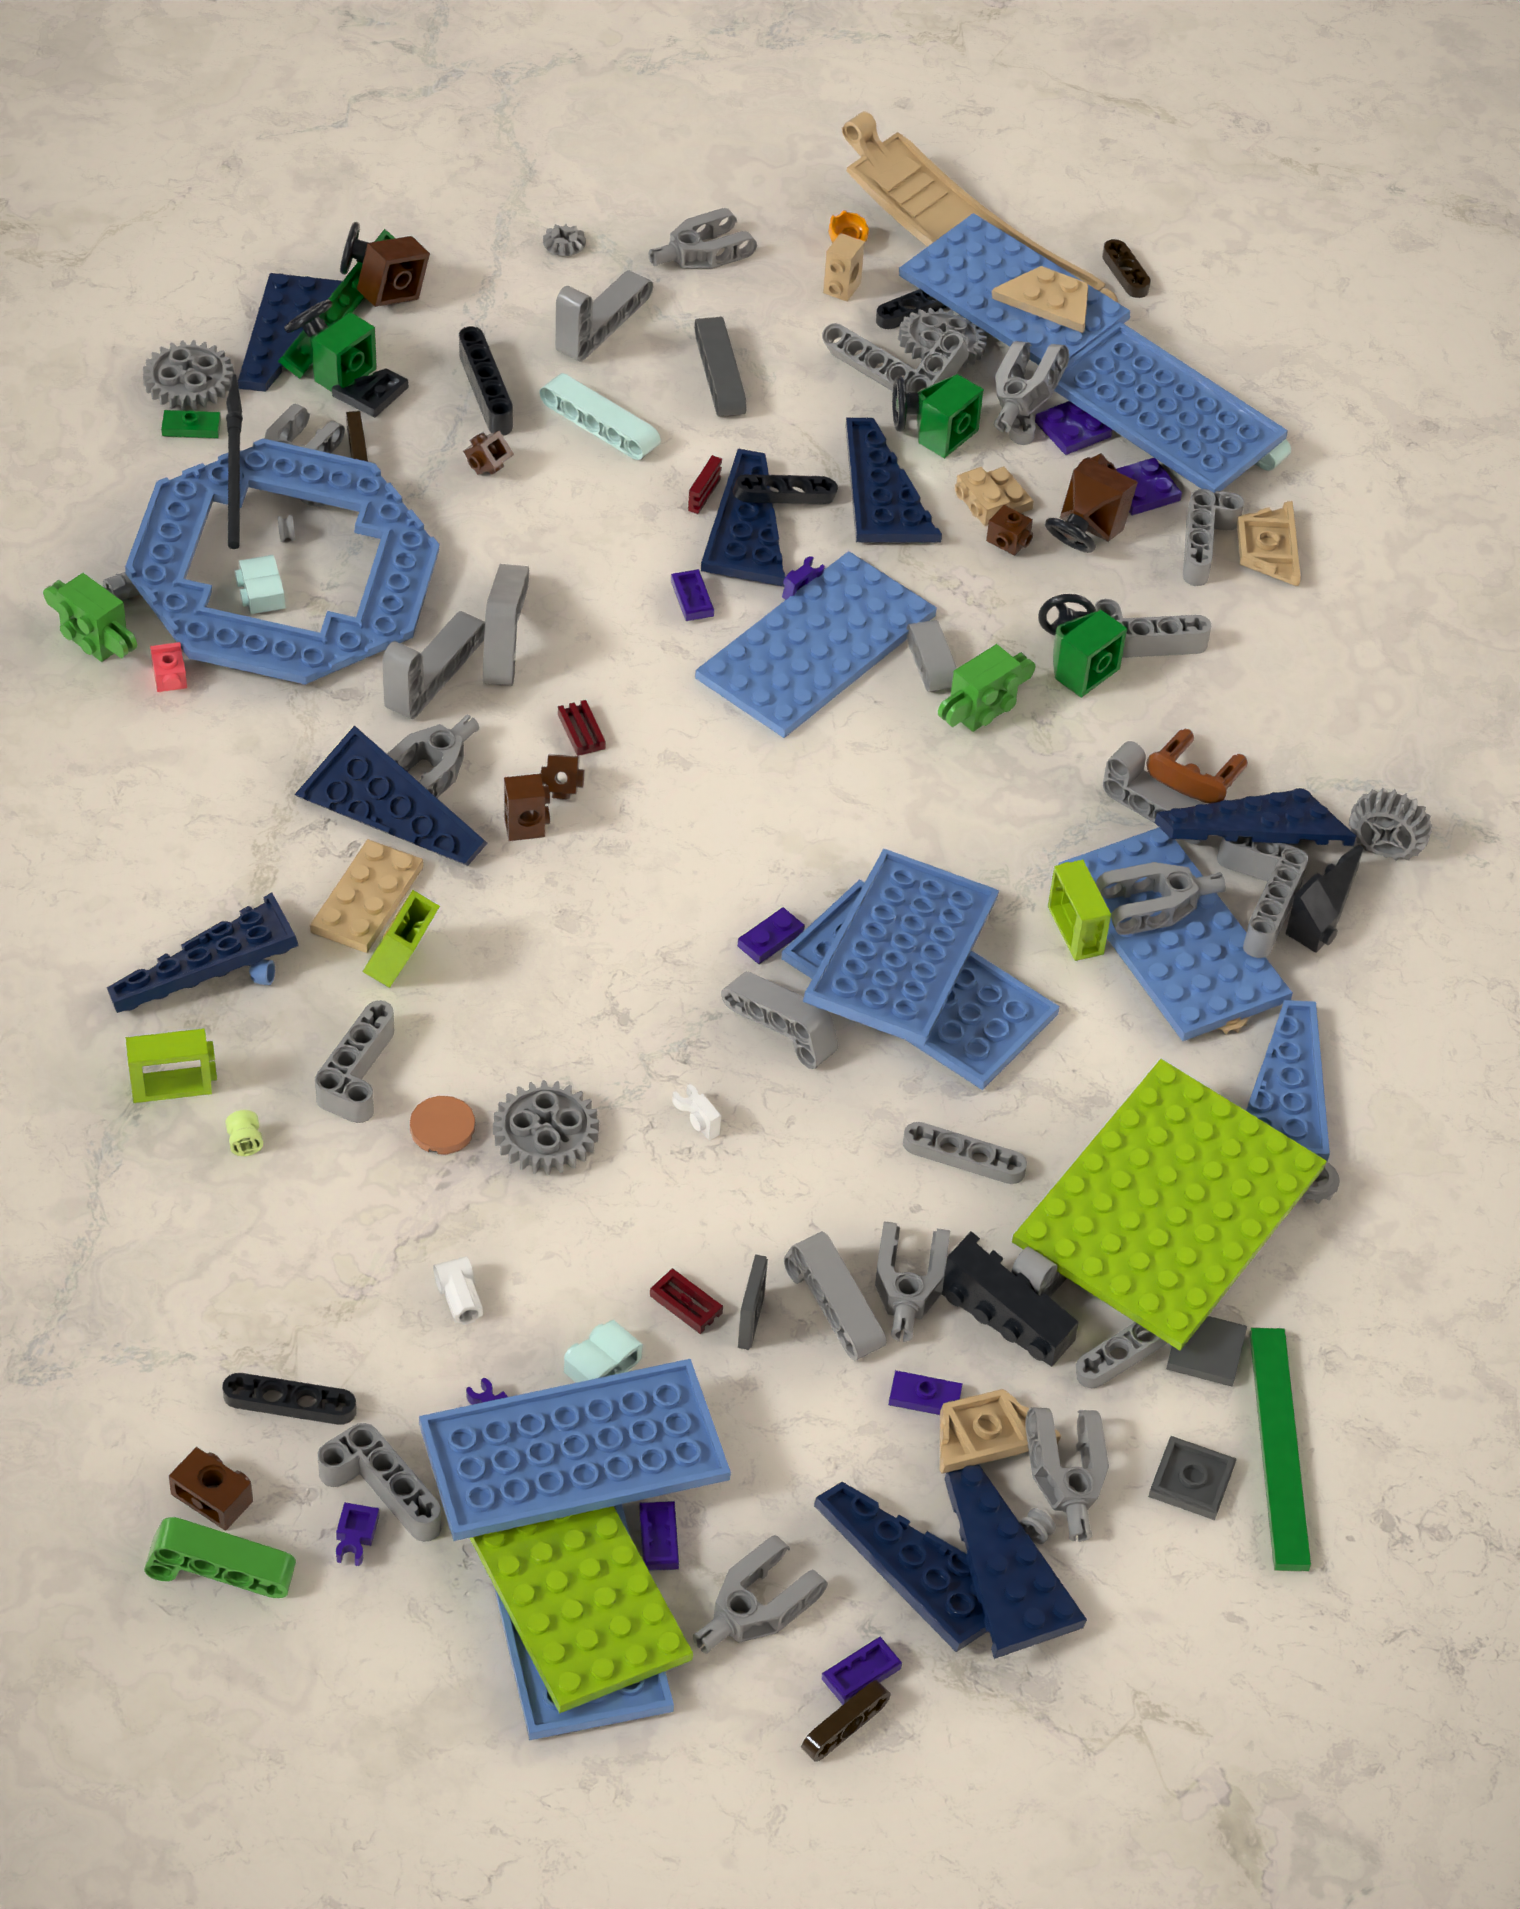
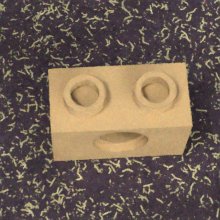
M842 233L838 235L826 251L823 293L844 301L850 299L861 284L865 241Z

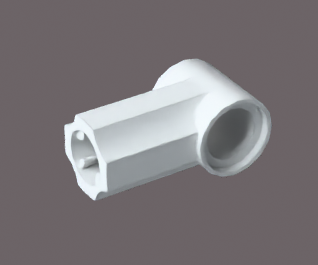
M468 1257L433 1265L440 1294H445L455 1323H462L463 1325L474 1323L476 1319L483 1315V1308L474 1287V1275Z

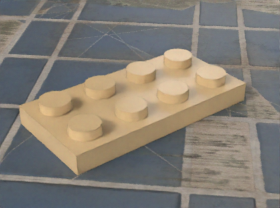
M367 839L311 922V933L368 953L423 869V859Z

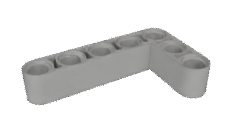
M627 270L594 301L591 296L570 286L563 287L556 299V350L578 361L585 360L649 299L653 291V282Z
M832 323L822 332V339L833 356L893 391L894 379L897 376L905 375L903 379L906 392H918L923 388H927L955 375L969 356V348L964 338L955 330H949L941 335L917 369H914L841 324ZM837 338H841L838 342L833 343ZM958 345L956 349L950 350L952 346ZM862 350L859 355L854 356L857 351ZM879 363H883L881 367L875 368ZM943 366L940 371L933 372L937 367Z
M499 564L486 605L483 657L484 684L513 686L517 623L528 590L529 566Z
M459 611L421 653L396 641L391 642L383 656L385 707L405 717L415 719L484 641L485 621Z
M1238 836L1237 841H1225L1224 837H1222L1217 855V861L1221 866L1267 881L1249 921L1243 949L1248 955L1256 958H1265L1271 953L1292 907L1294 896L1301 887L1308 863V855L1303 850L1284 843L1252 842L1251 837Z

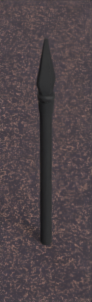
M233 374L226 401L228 411L226 415L228 431V547L230 549H238L240 546V433L243 417L241 415L242 406L236 374Z

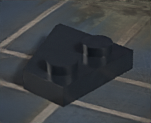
M385 368L374 372L372 375L355 378V384L344 388H341L339 384L332 387V396L375 418L409 388L408 379Z

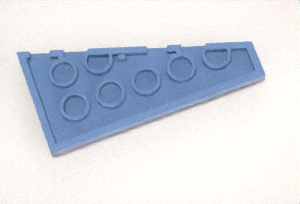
M1284 1000L1246 1111L1328 1162L1330 1150L1316 1002Z

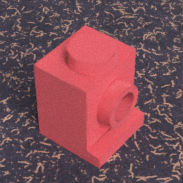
M180 642L150 646L157 692L187 688L186 671Z

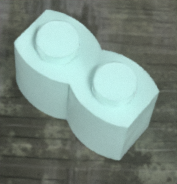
M274 555L239 560L240 569L235 570L237 586L244 588L240 589L243 607L248 606L251 614L286 608L284 590Z
M611 1320L604 1325L599 1324L592 1330L588 1340L580 1344L576 1343L567 1350L564 1356V1373L577 1383L628 1372L641 1360L643 1344L615 1320Z

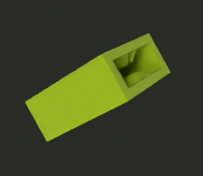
M412 890L362 972L390 988L413 954L440 906Z

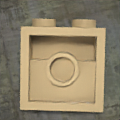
M981 466L957 475V483L955 484L957 497L965 502L970 508L972 515L977 517L984 526H988L989 520L1003 505L1019 513L1033 509V499L1005 466L986 472Z

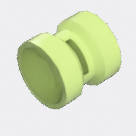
M240 1110L230 1114L225 1123L227 1133L230 1135L229 1144L231 1152L238 1156H249L260 1151L263 1147L261 1133L258 1131L259 1120L257 1114L250 1110Z

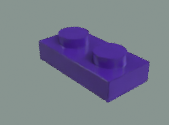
M782 907L739 937L737 947L756 963L761 964L795 940L804 931L805 925Z

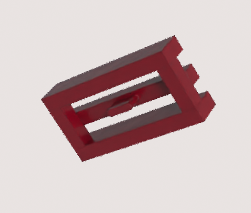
M712 455L689 489V512L699 514L720 482L721 475L719 474L722 471V467H720L722 458Z
M586 700L580 701L578 706H576L575 702L569 703V708L566 709L564 705L558 706V717L577 756L606 749L605 738ZM581 713L583 714L596 743L593 742L588 732V729L580 715ZM569 716L574 717L578 729L586 743L585 746H582L581 741L573 727V724Z
M673 1268L650 1288L651 1298L699 1334L705 1331L706 1325L710 1326L714 1322L716 1316L719 1318L723 1314V1305ZM670 1282L673 1283L675 1286H677L679 1289H681V1290H682L683 1292H685L687 1295H685L684 1293H680V1292L677 1291L675 1288H673L671 1285H669V1283H670ZM691 1298H693L695 1301H697L699 1304H701L709 1311L705 1312L703 1309H701L699 1306L693 1303Z

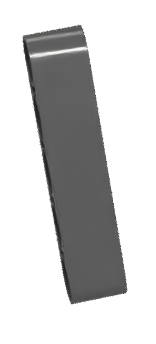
M720 316L695 319V337L717 416L746 414L745 392L724 318Z

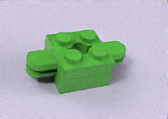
M81 573L66 584L61 580H57L52 586L44 589L43 595L47 604L59 613L62 635L67 640H72L78 644L86 654L93 655L103 662L113 654L123 658L128 652H132L137 648L134 634L126 628L123 601L86 574Z
M995 644L953 671L951 695L941 702L938 708V716L946 720L951 727L961 722L972 732L983 725L990 724L994 718L1004 712H1009L1016 705L1018 686L1032 677L1036 668L1035 663L1027 659L1022 652L1013 657L998 644Z

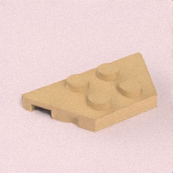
M1039 266L992 290V299L1081 333L1085 331L1088 283Z
M1293 501L1284 502L1283 508L1272 511L1268 507L1259 510L1257 513L1239 516L1237 534L1240 565L1294 586H1299L1301 576Z
M1004 1389L943 1403L940 1410V1472L943 1474L963 1469L969 1465L975 1466L1029 1452L1025 1427L1029 1408L1020 1405L1016 1398ZM1055 1429L1056 1440L1058 1444L1061 1438V1434Z

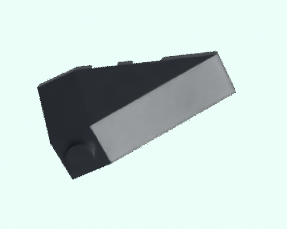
M1359 844L1341 856L1336 866L1332 863L1329 864L1323 876L1316 873L1296 892L1285 933L1287 936L1315 953L1324 944L1330 945L1338 932L1336 929L1359 868L1364 849L1363 846Z

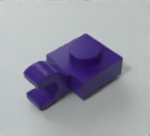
M809 556L805 558L803 565L799 569L790 571L785 577L782 598L786 600L790 596H794L804 585L820 577L824 573L825 566L822 564L818 568H812L814 557Z

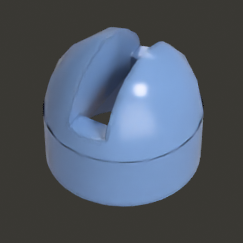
M262 959L249 967V974L254 983L260 985L272 984L275 976L273 960Z

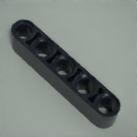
M474 326L464 327L459 332L460 360L490 433L500 430L503 436L507 435L513 429V404L483 331Z

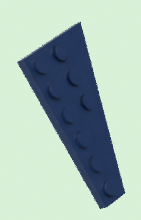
M269 273L238 378L239 389L266 392L282 373L283 365L278 360L303 331L301 327L291 333H287L284 330L285 325L314 305L327 300L340 285L341 280Z
M846 417L845 428L856 542H941L942 533L939 528H935L933 525L931 514L928 510L925 511L920 502L921 497L905 470L901 469L898 465V458L888 448L886 444L887 439L875 419Z
M738 448L701 561V571L784 587L785 572L783 571L782 553H780L779 534L773 503L742 502L733 494L734 485L740 475H769L766 454Z
M355 725L294 794L301 799L466 866H469L488 844Z
M1296 788L1285 792H1272L1260 796H1247L1242 799L1223 800L1211 804H1198L1186 808H1173L1168 811L1157 812L1154 821L1171 839L1207 840L1209 835L1224 837L1225 841H1237L1238 836L1251 837L1252 842L1298 844L1300 839H1309L1315 841L1317 845H1328L1329 840H1340L1343 846H1354L1357 837L1327 807L1323 806L1304 788Z
M271 892L264 896L265 903L252 909V907L247 906L240 910L239 918L232 922L221 921L181 944L182 950L170 957L166 953L157 958L158 963L149 970L138 969L108 986L107 991L116 1012L133 1010L143 1003L154 999H163L170 993L184 988H193L205 980L225 976L232 970L243 966H252L259 960L287 953L290 949L299 946L296 935L273 893Z
M979 1464L975 1466L969 1465L963 1469L947 1472L944 1480L953 1512L958 1516L960 1538L966 1545V1559L978 1602L982 1603L985 1614L984 1625L986 1632H990L993 1643L991 1650L994 1659L1083 1629L1087 1621L1086 1617Z
M840 1482L816 1497L814 1507L955 1652H958L987 1633L984 1625L985 1614L982 1603L978 1602L965 1552L928 1531L923 1534L909 1526L910 1521L901 1515L894 1517L879 1508L877 1501L844 1482Z

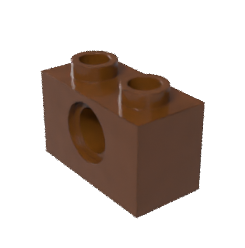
M541 773L504 777V821L508 841L545 837V825L550 824L549 807L545 806V804H550V791L548 785L543 786Z
M197 1446L169 1475L171 1495L225 1531L253 1502L250 1479L241 1471L236 1470L234 1472L225 1466L222 1460L214 1453H206ZM210 1485H219L215 1488H208Z

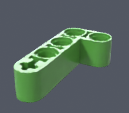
M168 1517L162 1520L153 1537L144 1572L155 1580L172 1581L181 1569L263 1596L283 1598L288 1595L296 1559L287 1552L181 1518Z

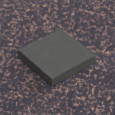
M757 1254L754 1256L740 1311L738 1348L746 1350L752 1348L766 1289L768 1259L766 1256Z
M1208 1316L1181 1351L1173 1346L1171 1347L1166 1370L1233 1387L1247 1326Z
M1170 1436L1148 1497L1215 1520L1232 1475L1236 1458Z

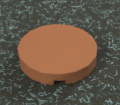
M452 1096L428 1098L418 1104L411 1113L410 1133L413 1141L421 1149L428 1152L429 1149L437 1151V1154L444 1155L458 1152L470 1143L475 1132V1117L472 1109L464 1101Z

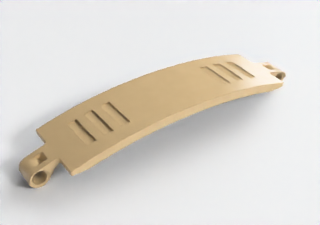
M863 111L846 122L842 127V134L845 140L861 156L860 159L848 166L846 171L888 214L927 247L974 213L1118 303L1116 295L1111 290L1104 288V282L1093 274L1043 248L1001 220L952 181L902 134L896 132L884 142H881L877 134L876 121L870 113Z

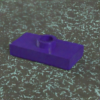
M699 569L671 574V583L685 621L714 617V607Z
M895 1370L888 1405L940 1415L943 1403L960 1399L963 1383Z
M675 1501L639 1502L642 1559L649 1571L679 1569Z
M880 1636L822 1673V1680L843 1705L874 1680L882 1682L902 1668V1662Z

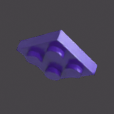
M1070 401L1035 415V423L1065 455L1108 439L1112 435L1111 428Z
M1150 458L1116 469L1119 473L1138 481L1129 510L1131 516L1181 501L1182 492L1156 458Z

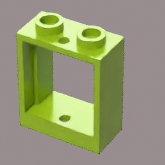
M1084 860L1065 862L1054 866L1048 908L1074 960L1078 961L1104 955L1111 913Z
M205 1028L125 1037L133 1103L212 1094L211 1081L217 1080L216 1063L213 1061L215 1060L213 1041H206ZM200 1060L201 1067L143 1073L144 1066Z

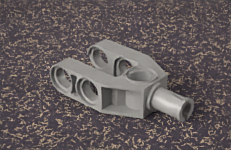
M721 208L686 219L670 233L669 245L650 249L648 254L653 266L674 260L681 268L712 269L751 256L757 248V242L747 231H740L715 239L718 235L729 232L737 223V218L729 209ZM729 217L725 224L719 226L723 219ZM706 224L701 232H696L700 226ZM708 238L714 239V240H711V241H708V242L702 241V240H705V239H708ZM748 240L747 245L739 249L740 245ZM725 248L721 255L716 256L720 249Z
M1014 341L1011 344L995 375L997 397L1002 407L998 418L994 422L996 429L1004 432V430L1009 432L1017 415L1029 416L1052 396L1069 362V350L1066 345H1049L1032 379L1026 380L1021 378V375L1026 373L1025 368L1030 359L1029 346L1032 345L1029 342Z
M298 404L291 405L266 430L264 439L293 445L291 442L307 426L310 413L307 412L305 407ZM330 421L322 429L316 431V436L306 446L302 445L301 447L332 453L341 443L345 434V428L342 424Z
M466 715L452 729H447L441 724L407 735L387 754L407 772L420 760H428L434 768L428 774L425 772L421 775L419 782L438 798L456 782L464 758L463 742L479 730V724L475 718Z
M1157 862L1111 870L1100 875L1096 881L1102 897L1106 899L1121 896L1129 898L1131 894L1152 890L1160 892L1162 895L1161 898L1125 904L1116 908L1111 914V920L1116 932L1121 935L1172 926L1197 909V902L1200 896L1225 892L1226 889L1225 879L1222 877L1223 874L1221 872L1196 878L1192 875L1189 867ZM1147 877L1145 880L1135 883L1140 878ZM1117 883L1111 888H1106L1110 884ZM1162 911L1157 916L1150 917L1155 912ZM1132 917L1129 921L1120 923L1125 918Z
M884 1221L875 1286L887 1314L894 1315L893 1328L891 1330L892 1338L900 1341L901 1330H904L903 1342H907L913 1338L914 1319H922L942 1295L950 1230L937 1228V1231H933L929 1267L926 1276H920L912 1272L897 1273L894 1271L900 1226H897V1223Z
M1031 1407L1026 1415L1025 1427L1033 1479L1052 1509L1063 1511L1067 1514L1069 1539L1076 1541V1535H1078V1542L1086 1541L1092 1537L1087 1510L1098 1499L1109 1468L1101 1416L1096 1410L1077 1411L1079 1415L1077 1419L1078 1443L1076 1444V1449L1080 1451L1082 1467L1063 1468L1060 1465L1051 1410L1049 1408Z
M773 1535L729 1569L715 1602L714 1618L701 1630L693 1634L694 1643L698 1648L705 1644L701 1651L709 1653L713 1647L727 1636L733 1637L739 1643L777 1634L822 1596L828 1582L815 1570H810L767 1605L760 1604L754 1594L746 1590V1588L759 1578L763 1580L768 1575V1570L782 1559L787 1549L790 1550V1547L777 1535ZM736 1610H741V1611H744L745 1613H744V1614H739V1613H736V1612H734V1611H736Z

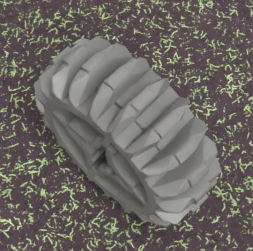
M1384 788L1379 792L1372 789L1368 794H1363L1357 800V803L1354 804L1349 818L1351 831L1357 836L1355 843L1363 844L1365 851L1371 850L1376 855H1381L1385 858L1392 857L1395 861L1400 857L1410 860L1412 856H1418L1427 846L1432 832L1431 816L1426 814V807L1418 806L1417 799L1411 800L1407 798V793L1404 795L1397 794L1395 789L1392 792H1387Z

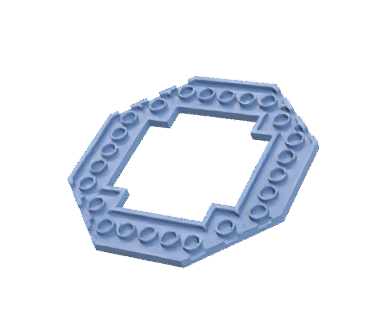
M264 438L253 442V447L240 451V508H242L248 487L358 511L359 514L355 523L354 533L381 539L357 616L353 617L327 611L320 633L207 608L212 593V585L186 579L212 503L217 502L228 505V453L218 456V461L208 465L201 463L183 470L181 476L171 480L166 477L156 482L128 557L125 574L175 641L180 642L181 649L189 659L306 685L386 650L393 641L402 643L413 638L438 557L440 544L434 537L428 535L424 530V524L412 509L408 510L402 502L401 495L391 483H387L381 476V470L375 463Z

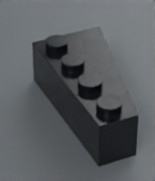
M970 1231L947 1256L942 1295L952 1305L960 1306L972 1314L981 1324L989 1325L1001 1333L1007 1341L1015 1342L1027 1350L1033 1358L1044 1361L1052 1367L1075 1341L1079 1321L1047 1294L1042 1293L1040 1296L1036 1294L1027 1277L1021 1272L1018 1275L1011 1273L1001 1264L1004 1258L994 1250L990 1254L977 1244L980 1238Z

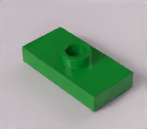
M164 410L161 427L162 436L219 438L221 413Z

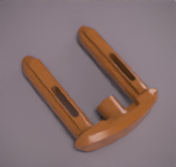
M1186 728L1179 730L1159 752H1154L1147 758V770L1154 779L1181 794L1207 804L1223 801L1226 797L1227 789L1248 764L1245 755H1233L1215 776H1211L1207 773L1205 775L1201 774L1199 767L1195 764L1189 763L1184 766L1175 762L1194 741L1193 732Z

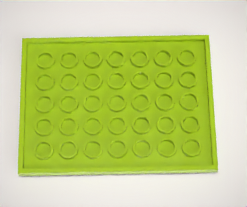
M1160 1059L1013 1234L1012 1243L1023 1250L1026 1247H1030L1057 1264V1272L1181 1351L1323 1171L1327 1161L1165 1060Z

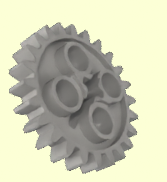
M929 308L928 313L919 309L918 314L911 312L910 317H904V321L900 324L898 340L900 341V347L905 348V353H912V359L921 358L922 362L941 335L949 330L958 331L969 348V356L962 365V367L966 368L967 363L974 365L975 360H981V356L985 352L987 337L984 336V330L979 329L980 327L972 324L969 320L963 319V316L954 315L953 310L944 313L942 308L938 312H934L933 309ZM958 345L952 346L950 350L956 349Z
M182 340L180 346L170 343V349L161 346L160 354L152 352V359H146V366H143V383L146 386V392L151 393L153 400L160 399V405L170 402L171 409L176 405H181V410H185L187 405H191L192 409L196 410L198 404L207 408L208 401L217 404V397H226L225 391L230 389L234 369L230 357H225L224 350L217 352L216 345L207 348V342H203L200 346H197L195 340L190 345H186L184 340Z
M545 1080L542 1081L541 1088H536L532 1082H529V1090L527 1091L518 1086L517 1096L507 1093L506 1103L499 1102L498 1112H494L493 1135H495V1146H500L501 1156L509 1154L510 1164L519 1160L520 1170L531 1165L533 1174H536L540 1167L545 1169L547 1175H550L551 1167H556L560 1173H563L564 1164H568L574 1169L576 1168V1158L585 1162L586 1152L593 1153L594 1143L598 1142L599 1120L597 1119V1109H592L591 1099L583 1101L582 1091L573 1095L572 1085H568L564 1090L560 1089L559 1081H556L552 1088L548 1087Z

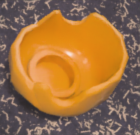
M844 210L837 216H831L828 233L832 243L840 233L866 242L869 228L863 217L857 213Z

